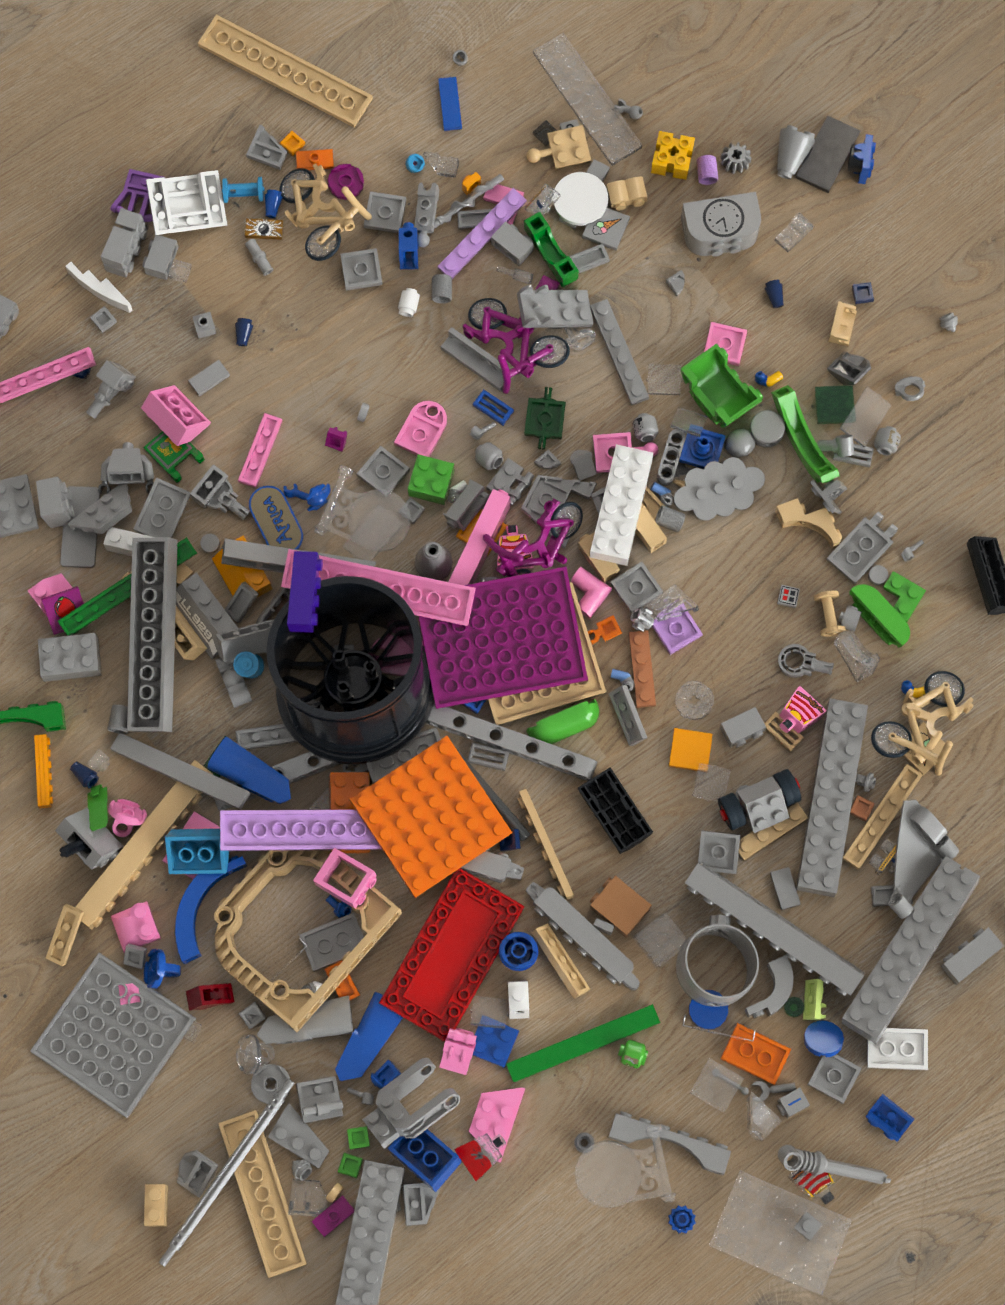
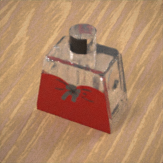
M486 1133L460 1145L454 1150L474 1180L477 1181L502 1158L499 1149L506 1145V1142L500 1134L491 1139Z

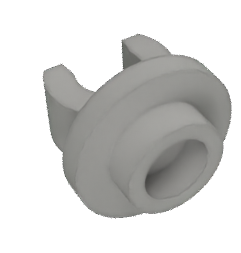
M869 773L867 777L857 774L855 782H858L857 785L863 786L865 792H869L870 789H874L876 778H874L873 773Z

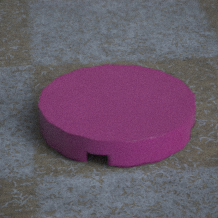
M340 164L334 167L327 179L330 192L338 199L348 200L341 191L344 186L348 187L355 197L361 193L364 187L362 172L356 166H351V164Z

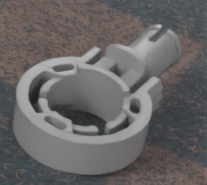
M791 644L784 647L778 657L780 670L791 678H798L804 675L811 676L812 672L815 671L831 675L834 663L817 660L815 653H810L804 646L799 644ZM789 650H793L794 654L797 653L803 657V663L799 668H788L786 659L791 655Z

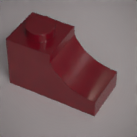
M231 983L201 985L186 991L189 1011L203 1010L235 1002Z

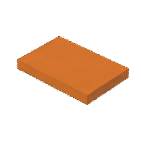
M737 1023L720 1060L775 1085L791 1049L755 1032L754 1041L744 1040V1038L753 1040L754 1031Z

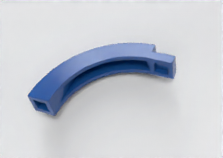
M234 856L228 860L227 873L198 874L184 892L175 922L176 944L184 965L202 956L196 940L195 925L197 913L204 897L220 880L247 867L243 856Z

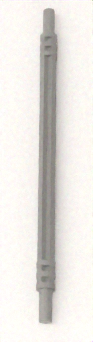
M288 1078L278 1094L273 1096L169 1243V1248L159 1261L162 1266L165 1267L174 1253L180 1250L284 1103L285 1096L295 1084L292 1080Z

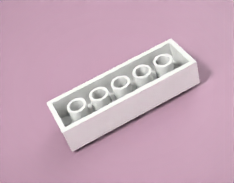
M616 444L590 550V558L625 566L628 565L653 460V452Z

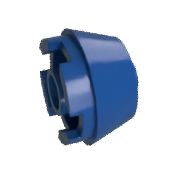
M513 932L502 940L499 947V956L507 968L514 971H523L530 968L536 962L538 946L534 938L529 934Z

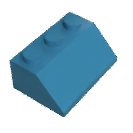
M171 829L165 836L169 874L227 873L229 851H220V829Z

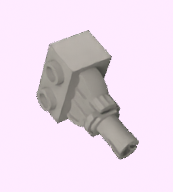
M106 360L96 374L103 382L98 392L94 394V402L86 411L88 415L95 419L104 406L111 404L110 400L119 391L126 392L134 385L136 376L118 363Z
M214 464L190 493V498L204 509L206 507L220 509L224 513L227 510H231L242 520L250 513V510L237 502L236 499L239 495L233 491L228 481V475Z

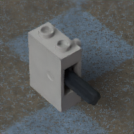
M88 808L65 817L55 830L67 843V845L60 848V856L67 858L77 854L91 870L98 866L101 868L109 861L112 862L123 848V845L106 827L95 831L90 829Z

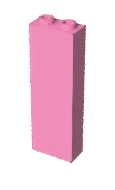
M492 490L449 579L450 583L460 585L475 583L490 550V547L483 540V535L488 534L495 540L510 509V496L504 490Z

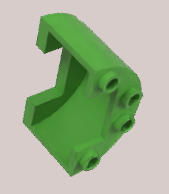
M716 343L682 367L681 375L684 383H689V392L700 409L716 425L721 423V428H725L761 403L763 396L752 385L748 386L745 382L742 383L740 381L738 373L727 365L728 353Z

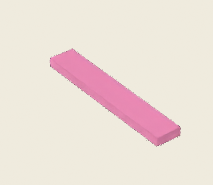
M84 348L0 382V404L96 366L91 348Z

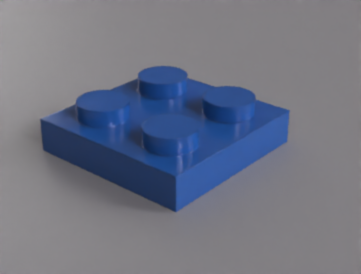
M482 1016L475 1033L477 1038L473 1056L505 1068L519 1030Z

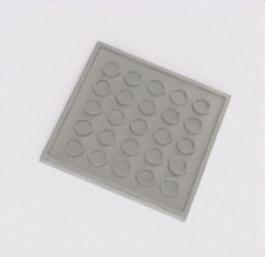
M99 952L30 1052L128 1118L196 1018L154 989L148 988L147 984ZM133 983L139 988V994L134 993L130 995L128 1004L121 1005L120 999L124 998L128 993V988L125 984ZM118 985L125 987V993L122 996L119 995ZM133 996L140 997V1002L130 1003V1000Z

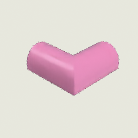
M582 567L576 571L570 581L575 587L585 593L579 601L582 614L591 619L610 594L612 588Z

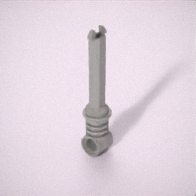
M784 1145L778 1151L779 1161L789 1171L801 1170L810 1172L813 1176L826 1172L878 1184L891 1182V1179L887 1178L888 1175L882 1170L826 1159L821 1151H816L815 1153L795 1149L792 1145ZM793 1155V1158L787 1161L788 1157Z

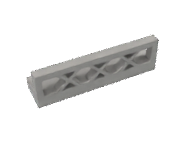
M451 327L448 331L449 337L441 345V350L501 391L503 388V375L499 361Z

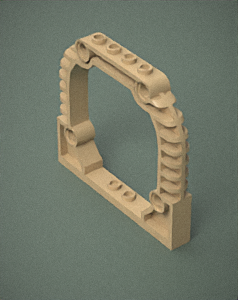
M269 850L267 854L264 853L258 859V864L254 868H250L246 872L245 878L241 883H237L232 888V893L220 901L219 907L214 913L215 921L218 923L215 932V950L221 965L296 1033L402 914L400 908L375 887L369 888L365 893L364 904L357 906L356 909L352 907L355 913L361 914L362 930L366 936L352 951H348L342 958L343 962L330 971L328 979L315 993L309 988L301 990L291 989L283 980H277L272 983L239 955L234 942V935L242 926V912L274 876H285L296 865L312 866L320 870L331 853L328 850ZM283 856L280 862H274L275 857ZM342 861L330 877L350 897H352L363 880ZM225 914H230V918L227 921H221ZM280 988L286 989L283 995L277 996V991Z

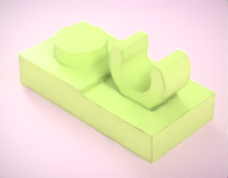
M821 979L805 980L803 1020L809 1021L826 1018V1015L821 1014V1008L827 1006L821 1003L824 993V982Z

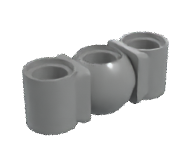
M221 658L216 659V664L234 708L251 702L252 699L243 677L234 670V662H224Z

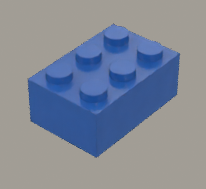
M428 1129L416 1138L400 1136L388 1147L389 1152L435 1193L462 1163L460 1157Z

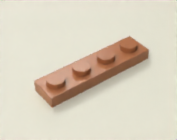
M648 630L629 632L636 708L656 706Z

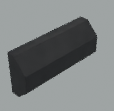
M974 536L966 544L988 615L1005 613V564L997 538Z
M611 767L578 787V791L620 854L635 847L653 833Z

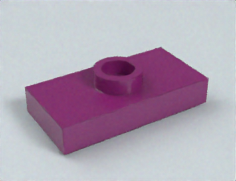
M342 1195L311 1222L325 1238L354 1213V1208Z

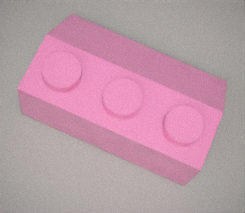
M175 385L151 391L141 407L146 415L177 446L192 441L211 423Z

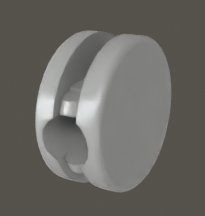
M764 410L752 418L749 431L757 445L773 447L782 440L785 423L778 413Z

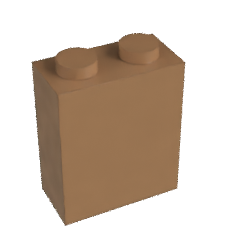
M615 875L613 879L609 877L602 886L604 890L600 894L596 893L591 898L590 902L592 904L590 909L607 923L614 925V929L627 938L649 912L652 905Z

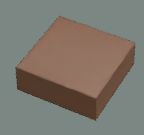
M857 795L850 814L866 822L875 803Z

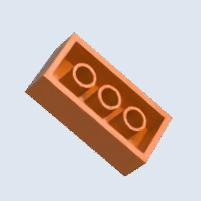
M330 772L329 810H355L349 800L370 786L369 772ZM339 850L345 854L370 852V850Z

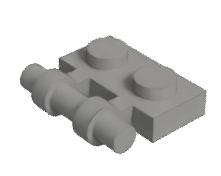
M508 458L486 489L490 492L493 489L497 491L498 489L504 490L510 496V505L512 506L515 501L521 498V493L524 489L530 486L534 475L528 472L525 477L521 476L524 468ZM517 481L519 485L515 490L511 489L512 485Z

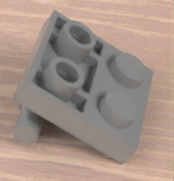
M336 1076L296 1083L303 1124L343 1116L342 1100L340 1101Z

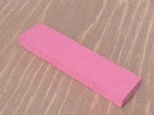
M264 413L239 476V483L254 488L257 487L282 424L281 418Z

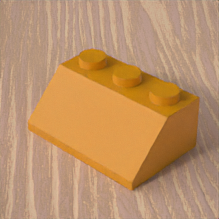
M244 535L236 539L247 542ZM223 549L212 558L232 596H234L243 582H246L258 593L257 597L272 590L271 583L263 570L221 564Z

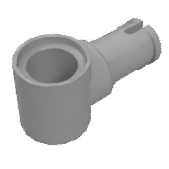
M851 434L839 435L833 440H819L817 442L821 451H833L839 457L854 455L853 435Z

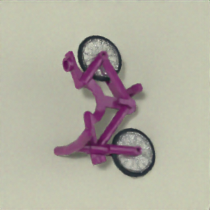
M480 299L472 304L469 309L468 318L470 323L480 330H475L464 324L463 333L467 338L472 339L475 337L484 344H487L491 338H498L506 344V348L501 349L498 355L503 375L502 391L504 394H508L510 391L511 377L521 373L525 377L530 378L534 372L533 367L538 365L543 368H555L562 365L569 357L570 348L568 343L563 338L554 335H547L537 339L530 349L531 356L528 357L529 337L534 328H523L521 314L519 319L507 315L505 305L497 299ZM503 325L513 330L505 333L493 329ZM517 337L518 339L522 337L520 362L512 356L514 347L512 340ZM507 362H509L514 368L509 370Z
M554 498L552 501H547L544 504V513L537 519V524L541 527L539 538L532 544H529L527 540H522L512 552L499 546L490 535H483V540L494 552L498 553L501 559V565L496 568V571L504 577L506 574L508 577L532 573L528 569H515L519 567L540 565L543 568H549L553 566L554 559L561 564H565L567 558L558 553L564 539L572 537L579 530L583 520L581 507L575 502H565L558 507L560 502ZM551 531L552 536L547 546H545L544 542L546 541L548 534ZM537 550L539 558L524 559L520 554L521 552L531 553Z

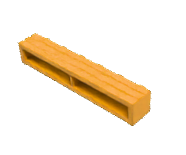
M46 734L34 735L38 807L51 808L54 801L53 796L51 797L53 786L50 783V780H52V773H50L52 763L49 761V757H51V750L49 749L50 738Z

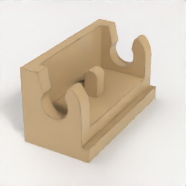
M838 301L828 342L849 346L857 313L856 306Z

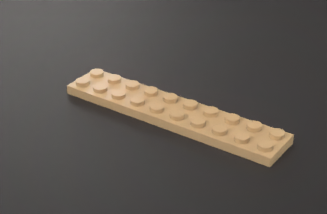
M217 14L198 42L200 48L354 128L373 99L371 94Z

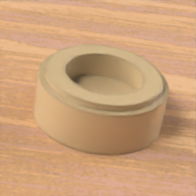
M337 1183L327 1195L326 1200L333 1203L343 1191V1186Z

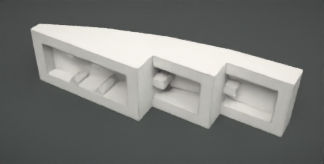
M72 262L65 266L70 276L99 299L130 313L133 311L131 304L107 278L100 282L89 270L82 274Z

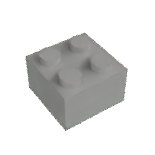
M59 477L36 481L41 518L50 528L67 525L72 520V517L75 516L74 509L70 506V500L72 499L70 488H67L65 482H62Z

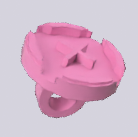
M118 799L117 802L111 801L108 812L114 818L113 833L118 837L128 836L132 831L133 825H141L145 822L147 817L146 810L143 809L142 811L137 803L130 800ZM121 823L126 824L127 829L119 830L117 825Z

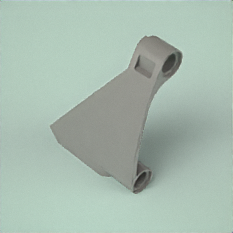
M917 800L903 801L895 856L893 893L887 902L900 919L906 918L912 913L914 907L911 905V899L930 874L944 860L945 856L953 859L959 852V848L946 835L948 832L927 808L921 806Z

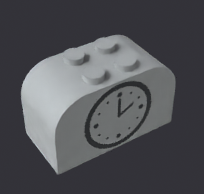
M756 192L683 203L681 222L685 242L689 250L699 256H720L727 252L732 254L738 253L753 246L757 240L761 224V213Z

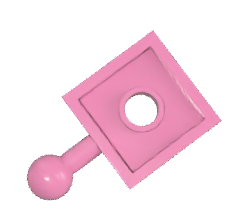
M630 432L593 435L596 473L610 472L613 457L608 454V451L615 449L616 444L653 452V457L658 453V446L653 442L645 444L644 447H632Z

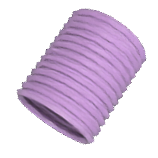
M704 155L697 159L699 183L710 185L718 181L715 156Z

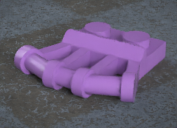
M129 169L124 189L111 205L110 210L114 213H119L120 209L123 208L120 205L128 195H132L127 210L133 212L137 197H142L144 200L138 214L142 215L144 222L153 221L152 214L146 215L149 205L146 179L162 178L163 176Z

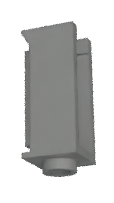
M470 479L469 485L463 490L447 513H443L447 519L446 523L451 528H458L464 531L490 496L483 491L485 489L484 486Z

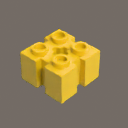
M659 131L651 173L665 176L666 172L673 173V178L687 180L695 138L681 135L680 139L673 138V133Z

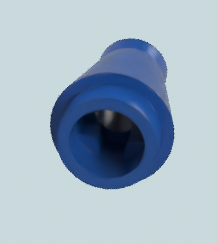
M267 190V194H265L266 217L276 218L283 199L281 196L282 192Z

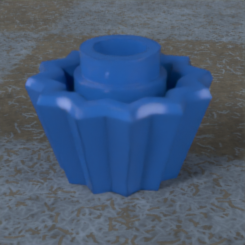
M678 1205L668 1215L670 1219L668 1224L678 1234L693 1230V1225L696 1224L694 1220L696 1215L686 1205L683 1207Z

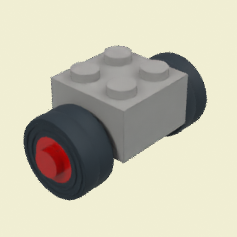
M785 769L774 774L772 777L737 791L739 800L734 793L720 797L718 799L720 816L731 830L748 824L753 833L759 832L789 819L786 806L801 801L800 785L792 773Z

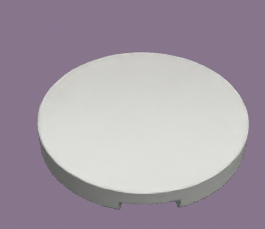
M586 172L571 173L562 178L556 185L553 193V205L560 218L565 222L584 226L600 219L604 215L608 206V192L604 183L598 177Z

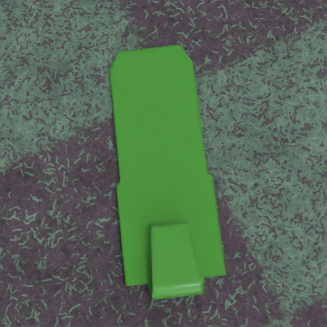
M100 784L92 787L91 792L87 793L89 822L92 831L106 827L108 823L107 787L103 788Z

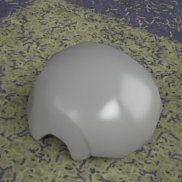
M744 428L736 429L726 438L725 448L733 457L748 456L755 448V439L749 430Z

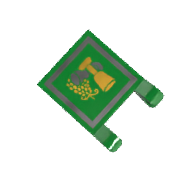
M163 431L143 447L176 483L180 482L182 477L174 468L189 455H192L199 464L205 460L203 454L190 442L177 446Z

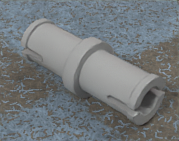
M251 239L247 241L245 246L252 255L253 262L257 263L263 275L266 276L273 272L274 269L269 264L266 253L260 249L256 240Z

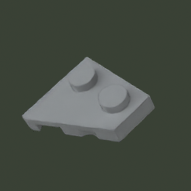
M259 125L246 157L281 170L287 157V151L277 143L273 136L269 135L262 125Z
M425 1183L402 1185L405 1225L427 1224L439 1189L435 1193Z

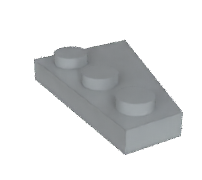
M288 1103L268 1138L320 1169L330 1151L306 1123L303 1124L301 1116Z

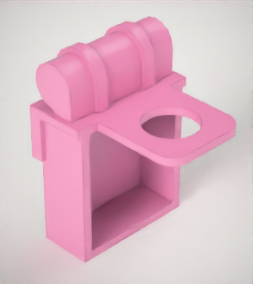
M450 1028L443 1047L444 1052L439 1068L466 1075L476 1046L477 1036L471 1031Z

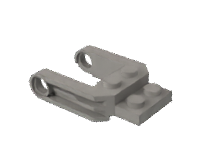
M429 1058L420 1059L380 1089L375 1102L378 1108L362 1119L383 1148H386L400 1136L416 1138L459 1104L460 1096L453 1088L445 1089L411 1116L401 1104L400 1100L420 1086L434 1072L436 1067ZM428 1066L426 1070L421 1072L424 1067ZM451 1096H453L450 1101L446 1102V1100H447L448 1098H450Z

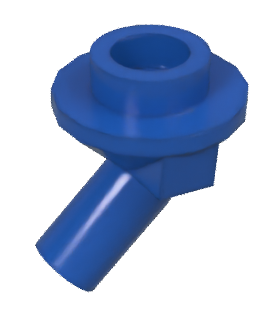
M331 894L325 899L335 909L333 912L338 918L351 913V906L343 901L339 903Z

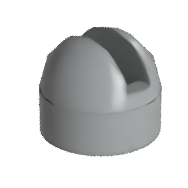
M463 50L455 51L453 54L455 64L459 66L465 65L468 60L466 52ZM459 55L464 61H460L457 56Z

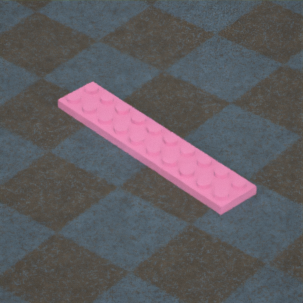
M288 549L281 587L291 588L294 551L296 550ZM319 555V558L323 560V569L319 571L321 580L341 576L371 579L384 584L399 594L409 605L414 615L465 626L469 624L476 589L474 587Z

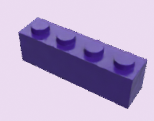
M294 551L287 619L290 632H313L314 625L318 623V615L315 613V609L319 607L317 589L321 588L319 571L323 569V560L319 558L318 552Z

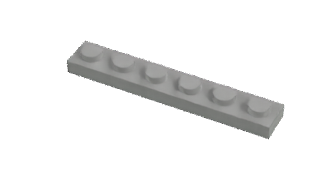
M608 299L590 305L591 312L631 406L648 400L649 395Z

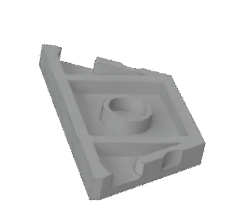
M119 484L103 495L102 498L68 522L69 528L71 530L82 528L83 532L105 533L132 512L128 485Z

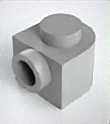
M848 605L845 612L841 611L838 622L841 623V626H845V629L855 632L861 612L858 611V608Z

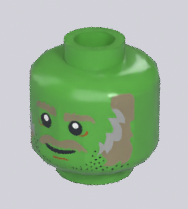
M628 1040L625 1045L621 1044L618 1056H621V1063L623 1065L638 1069L641 1065L644 1066L648 1050H646L645 1044Z

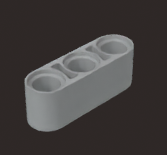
M679 429L672 430L666 442L657 475L658 482L662 485H670L675 478L685 443V434ZM676 437L679 438L681 442L674 443L672 439ZM674 455L676 459L669 460L666 456ZM669 472L671 476L666 478L661 473Z

